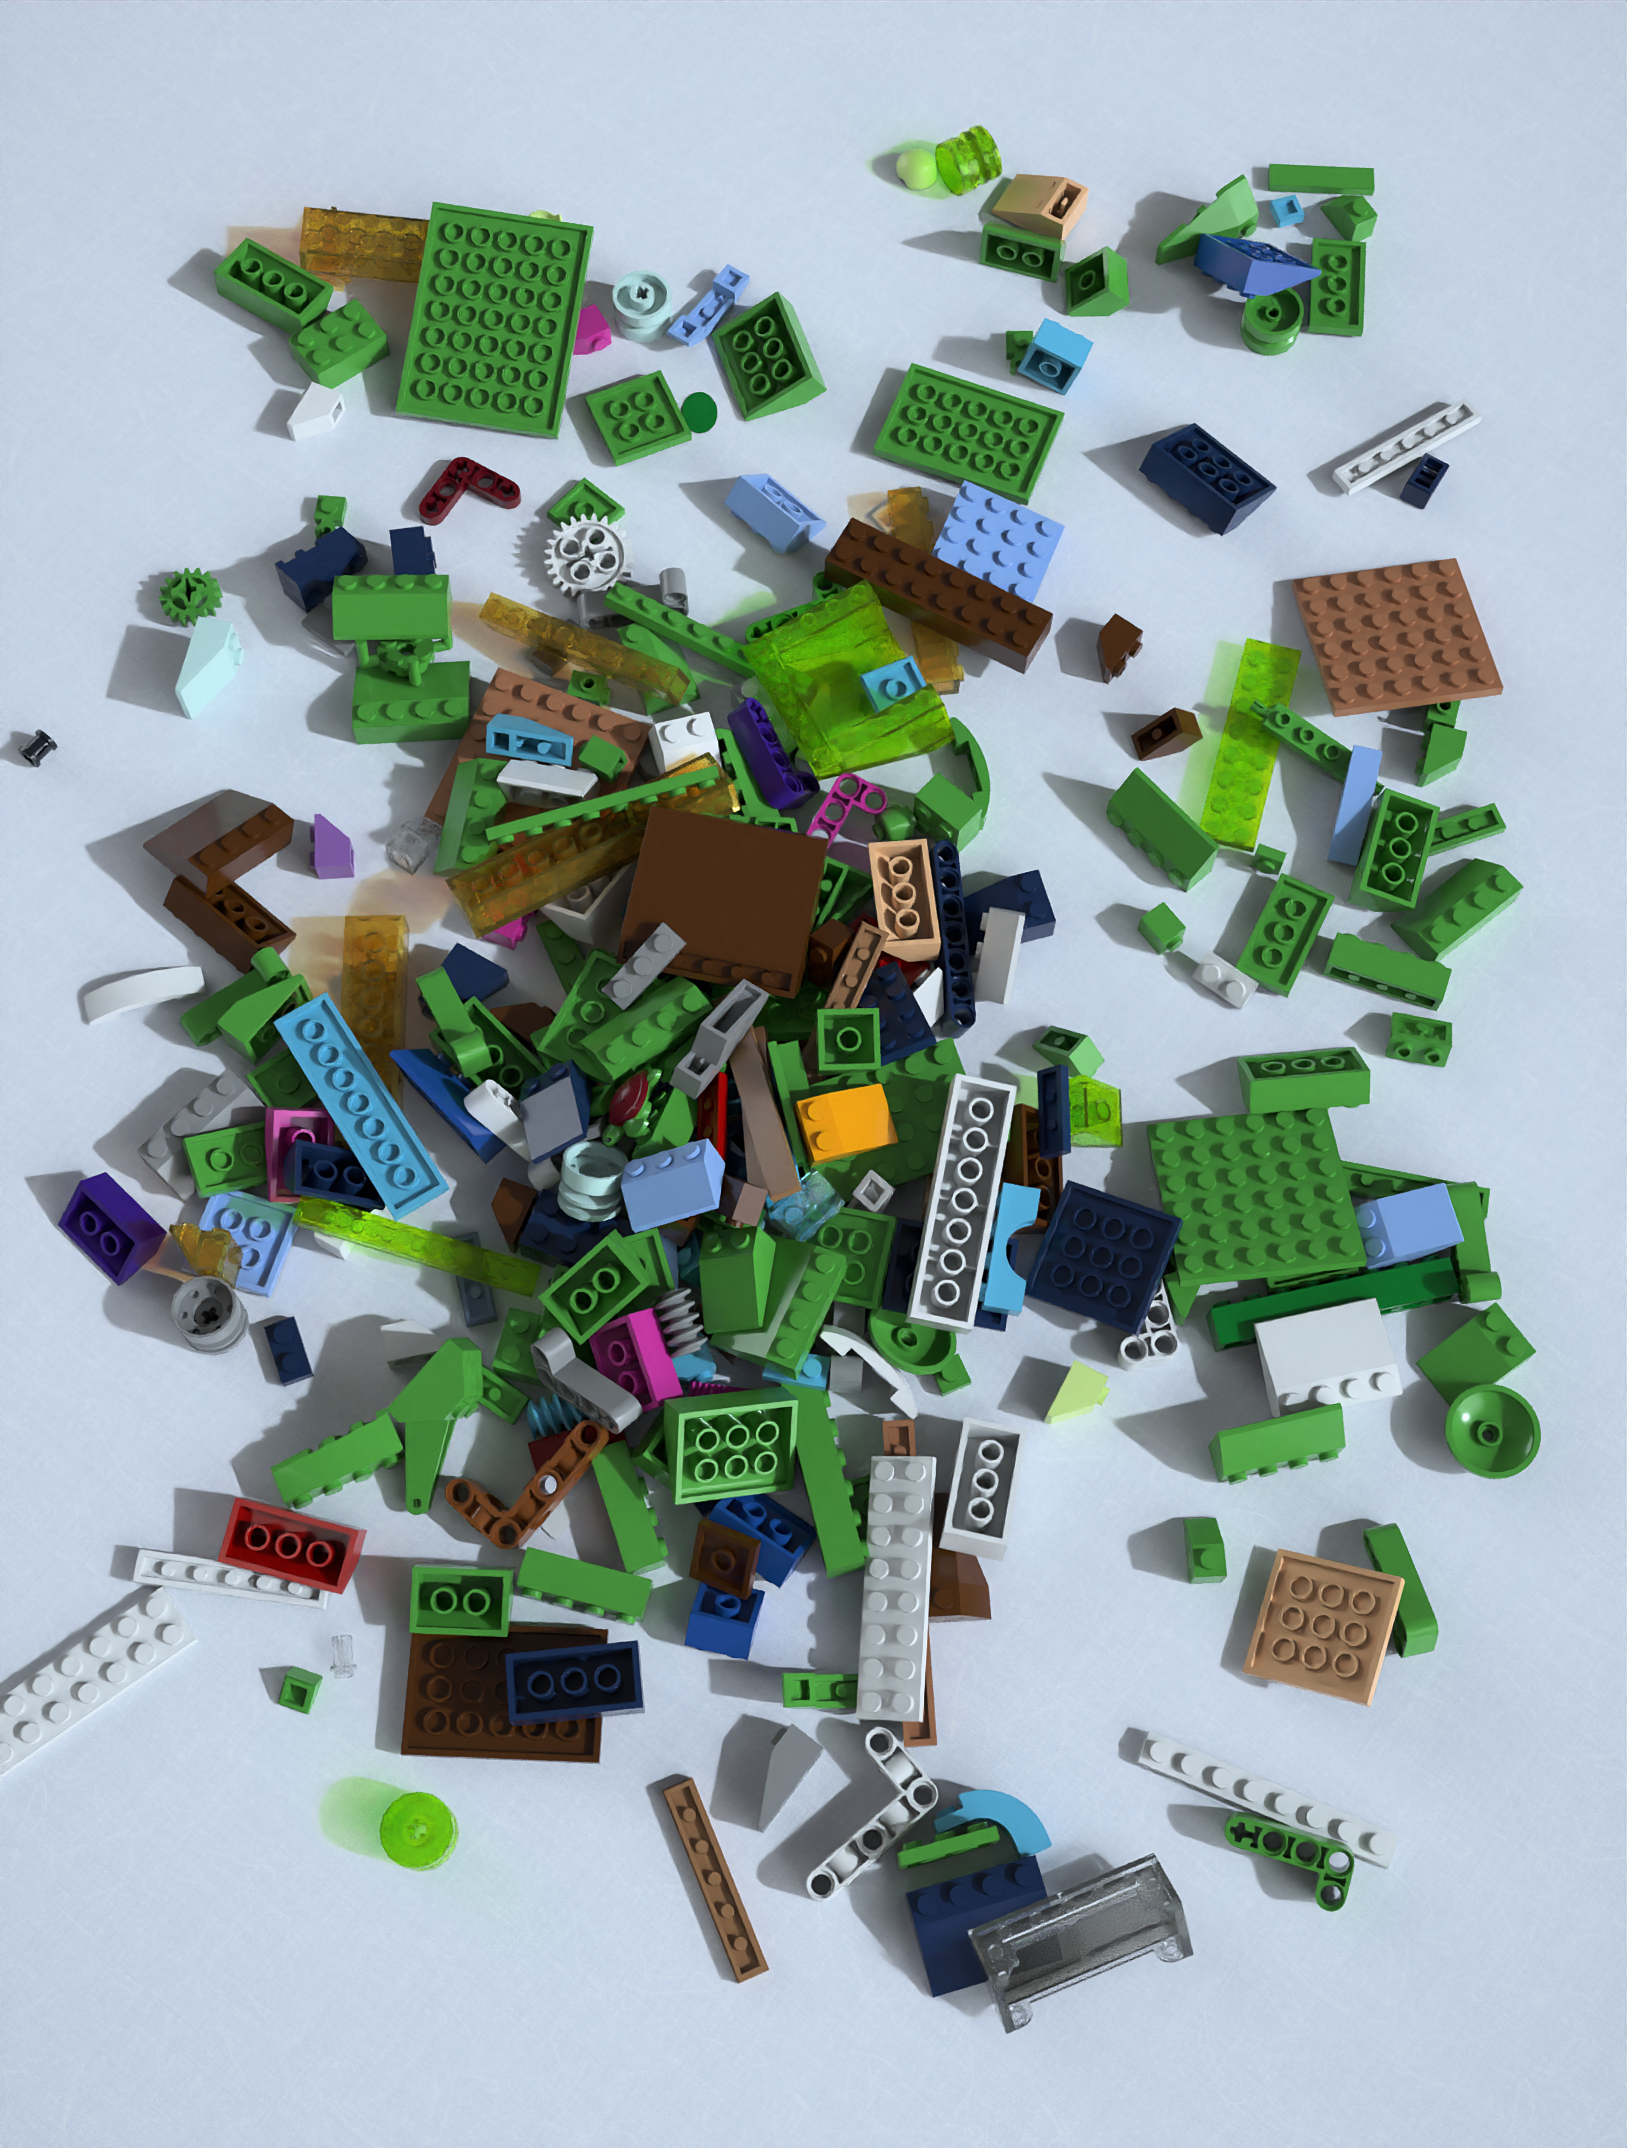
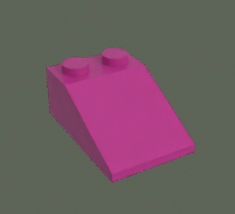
M266 1107L265 1153L269 1202L331 1203L330 1200L293 1194L283 1185L284 1158L295 1139L334 1146L335 1123L326 1108Z

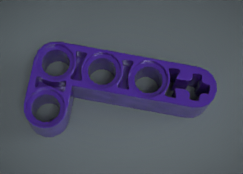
M747 698L728 714V724L765 799L775 809H798L819 793V782L811 773L794 770L763 706L756 699Z

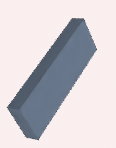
M478 1231L448 1238L467 1328L498 1321Z

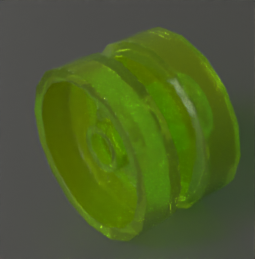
M423 1792L404 1794L393 1801L383 1814L379 1829L381 1845L388 1857L400 1866L418 1872L433 1870L445 1863L456 1849L459 1837L457 1818L451 1808L433 1794ZM421 1826L426 1828V1832L421 1833L419 1839H417L415 1836L416 1829Z

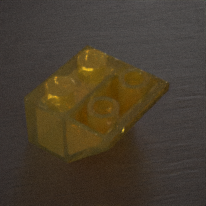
M181 1223V1226L170 1224L169 1232L198 1276L219 1277L228 1283L232 1289H235L244 1253L233 1236L230 1235V1232L220 1228H212L211 1231L200 1230L199 1226L191 1223Z

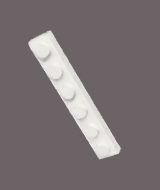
M1463 398L1334 470L1332 478L1350 496L1480 423L1482 415L1466 398Z
M139 1549L132 1579L136 1584L163 1586L165 1588L322 1610L326 1609L329 1591L222 1563L215 1559Z

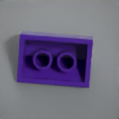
M107 1172L79 1182L58 1223V1226L118 1286L123 1285L157 1253L167 1234Z

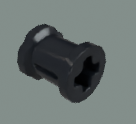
M40 729L35 732L36 736L25 747L21 746L18 749L24 759L36 768L41 765L40 761L51 750L55 751L58 748L54 740Z

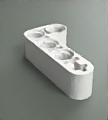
M490 1079L483 1082L464 1098L465 1107L474 1118L529 1162L528 1177L537 1190L540 1192L543 1189L549 1190L560 1182L563 1156L566 1149L536 1165L532 1162L520 1105L517 1099Z
M1162 1278L1148 1313H1158L1162 1318V1322L1153 1323L1146 1316L1141 1329L1142 1334H1139V1337L1133 1335L1125 1338L1117 1352L1118 1364L1127 1371L1165 1365L1173 1359L1179 1346L1178 1337ZM1155 1343H1166L1170 1348V1352H1159L1155 1347ZM1125 1349H1136L1140 1354V1358L1130 1359L1126 1356Z

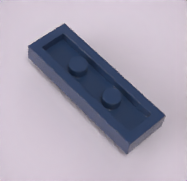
M1058 1064L1037 1071L1040 1157L1046 1160L1071 1153L1068 1066Z

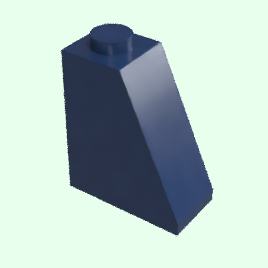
M458 942L441 964L462 1004L466 1003L473 996L480 1002H483L507 987L510 982L506 969ZM420 994L417 999L421 1013L429 1020L435 1022Z

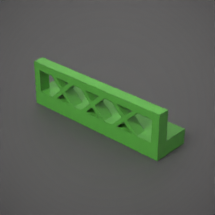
M798 1040L777 1045V1041L768 1042V1051L797 1166L809 1165L793 1112V1107L797 1101L812 1098Z

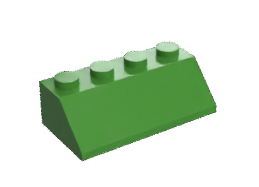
M246 238L213 271L218 294L292 336L324 317L334 291V287L331 284L249 238Z
M449 575L335 576L332 590L334 640L449 639L453 603Z
M476 758L458 764L434 865V875L485 883L491 882L499 845H497L496 841H488L485 829L504 824L509 802L497 783V778L508 764L507 761Z
M1138 767L1135 768L1109 800L1106 810L1107 818L1113 826L1120 827L1127 834L1129 841L1135 847H1140L1147 854L1148 859L1154 866H1160L1168 874L1169 880L1175 886L1181 887L1187 892L1211 872L1220 846Z
M1388 788L1379 795L1373 803L1348 903L1373 912L1413 911L1415 909L1440 807Z
M1475 858L1416 904L1413 911H1407L1393 922L1390 927L1422 960L1439 962L1515 902L1524 886L1504 866Z
M677 976L579 1041V1044L610 1085L617 1089L627 1078L641 1071L646 1064H654L685 1043L693 1035H697L700 1024L714 1011V1008L695 984L682 976Z
M1355 1047L1237 1057L1243 1102L1250 1115L1312 1108H1327L1328 1110L1330 1107L1340 1106L1356 1108L1362 1104H1370V1069Z
M1336 1403L1217 1432L1208 1448L1218 1481H1228L1229 1485L1248 1480V1475L1259 1473V1477H1267L1278 1473L1277 1468L1289 1466L1290 1470H1295L1307 1466L1310 1460L1319 1458L1320 1463L1337 1459L1339 1457L1338 1454L1346 1447L1341 1403Z

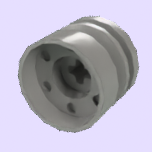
M206 1275L193 1278L183 1284L175 1293L170 1307L172 1320L190 1346L201 1354L214 1356L227 1353L237 1347L246 1336L249 1325L248 1312L231 1286L219 1277Z

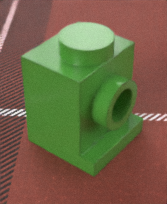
M1461 700L1427 705L1421 732L1429 734L1433 724L1454 728Z

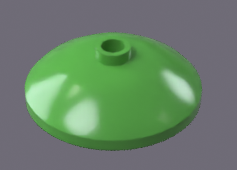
M882 1297L879 1311L872 1309L868 1318L869 1334L878 1352L889 1363L908 1373L930 1375L944 1369L956 1352L957 1340L955 1332L905 1322L906 1314L881 1310Z
M1494 1384L1472 1387L1454 1400L1445 1418L1444 1433L1451 1454L1464 1469L1476 1476L1494 1480L1515 1476L1525 1470L1538 1453L1541 1442V1428L1538 1417L1527 1400L1510 1388ZM1483 1431L1491 1434V1441H1486L1483 1438Z

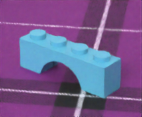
M1003 1183L1000 1191H998L995 1210H997L996 1219L992 1221L989 1240H992L990 1252L987 1251L984 1270H987L986 1281L981 1282L978 1301H982L981 1310L1017 1317L1022 1312L1026 1280L1018 1276L1010 1267L1006 1256V1245L1008 1238L1015 1231L1034 1224L1037 1217L1041 1189Z

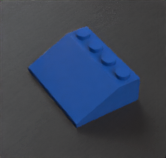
M1201 233L1193 263L1194 266L1202 270V275L1213 277L1215 282L1226 284L1227 289L1238 291L1240 296L1255 299L1256 295L1268 296L1320 276L1322 271L1270 243Z
M429 1048L393 1050L389 1053V1056L411 1086L485 1164L507 1146L505 1142L468 1112L464 1104V1098L471 1093L468 1089L472 1086L460 1073L455 1077L449 1070L452 1065L441 1053L435 1055Z

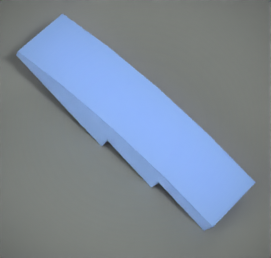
M1358 745L1353 746L1339 800L1340 805L1333 828L1334 832L1327 860L1353 866L1357 865L1383 751Z

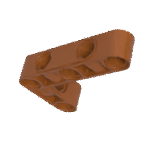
M585 1420L580 1422L568 1437L564 1438L565 1443L552 1459H547L523 1488L525 1492L511 1509L494 1495L490 1494L477 1481L469 1478H457L450 1481L445 1488V1498L472 1527L482 1533L495 1546L505 1550L520 1548L546 1521L590 1467L592 1461L607 1444L609 1430L596 1421ZM591 1426L595 1427L598 1433L596 1441L592 1444L586 1440L585 1436L587 1429ZM550 1476L554 1477L557 1483L555 1491L551 1494L545 1488V1482ZM463 1484L466 1485L469 1491L465 1501H462L458 1496V1490ZM509 1526L513 1527L516 1534L511 1544L506 1541L504 1536L505 1530Z

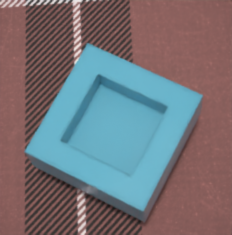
M1295 194L1270 201L1269 209L1278 228L1303 222L1305 214Z

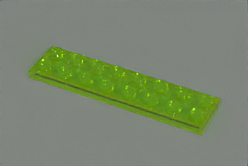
M1246 638L1199 825L1217 844L1252 853L1254 851L1280 741L1260 728L1263 718L1249 710L1255 699L1269 709L1278 702L1287 708L1289 707L1302 653L1300 650Z

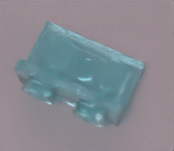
M815 1168L811 1169L799 1180L802 1188L801 1191L776 1201L768 1208L770 1214L791 1234L793 1239L801 1242L813 1237L818 1228L828 1219L835 1217L845 1204L839 1193Z

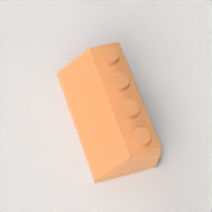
M927 839L868 843L878 928L889 933L882 951L908 962L938 960L941 939Z

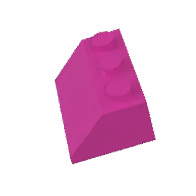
M654 1307L608 1322L588 1338L599 1373L631 1393L640 1403L643 1413L663 1407L664 1400L684 1398Z

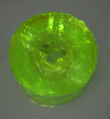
M974 125L968 131L961 132L958 137H951L935 147V160L939 174L947 188L956 196H963L975 190L979 184L985 185L990 180L999 178L1002 174V161L998 147L990 133L981 125Z

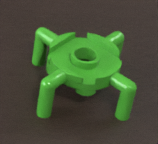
M451 624L449 639L433 642L431 639L379 640L377 654L370 656L367 641L355 640L359 665L362 668L380 665L386 672L391 670L396 672V676L409 677L410 683L417 687L422 682L421 673L428 669L427 665L431 660L432 663L435 660V653L450 650L453 647ZM404 652H411L410 654L402 655Z

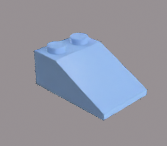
M1445 1183L1376 1199L1354 1208L1367 1257L1366 1268L1368 1269L1379 1268L1380 1272L1385 1271L1397 1263L1409 1262L1464 1242Z

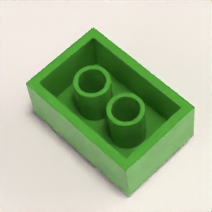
M357 299L350 301L288 338L293 359L312 382L330 389H334L391 354L385 332Z

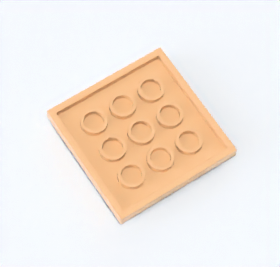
M1278 1548L1243 1672L1253 1677L1371 1707L1405 1580L1399 1576Z

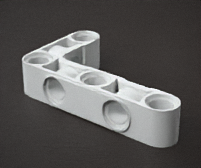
M877 1727L870 1730L866 1735L864 1748L867 1756L879 1769L878 1771H881L893 1784L898 1795L825 1858L822 1864L811 1872L807 1878L806 1891L814 1901L826 1902L843 1887L853 1882L920 1822L919 1820L932 1810L937 1802L938 1790L935 1784L925 1774L911 1753L886 1728ZM875 1736L884 1737L888 1741V1749L882 1753L875 1752L870 1746L871 1739ZM922 1787L928 1789L932 1796L931 1802L927 1805L918 1804L913 1796L916 1789ZM876 1832L879 1834L882 1841L881 1846L876 1850L866 1848L863 1844V1836L866 1833ZM818 1876L826 1877L831 1883V1889L825 1895H818L812 1890V1881Z

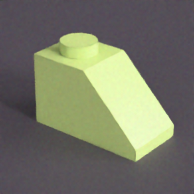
M1074 1360L1044 1422L1049 1425L1090 1413L1096 1403L1102 1406L1110 1390L1105 1387L1109 1377Z

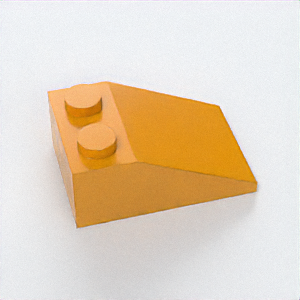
M882 1084L815 1096L797 1101L793 1107L810 1167L899 1143Z

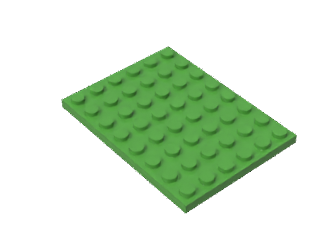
M433 202L398 394L397 414L558 439L591 254L594 226Z

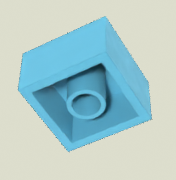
M1044 318L1029 344L1017 371L1066 395L1083 368L1093 342L1081 334L1068 330L1058 322Z

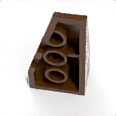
M935 1493L928 1623L991 1620L989 1586L977 1557L939 1548L949 1493Z

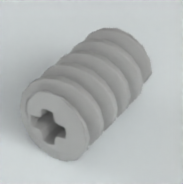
M690 1288L673 1290L652 1298L662 1300L655 1306V1310L666 1312L659 1318V1322L670 1324L663 1330V1334L674 1336L667 1342V1346L678 1348L671 1354L672 1359L703 1349L700 1346L707 1341L706 1336L696 1335L703 1329V1325L692 1323V1321L699 1317V1313L688 1311L695 1304V1301L684 1299L691 1292Z

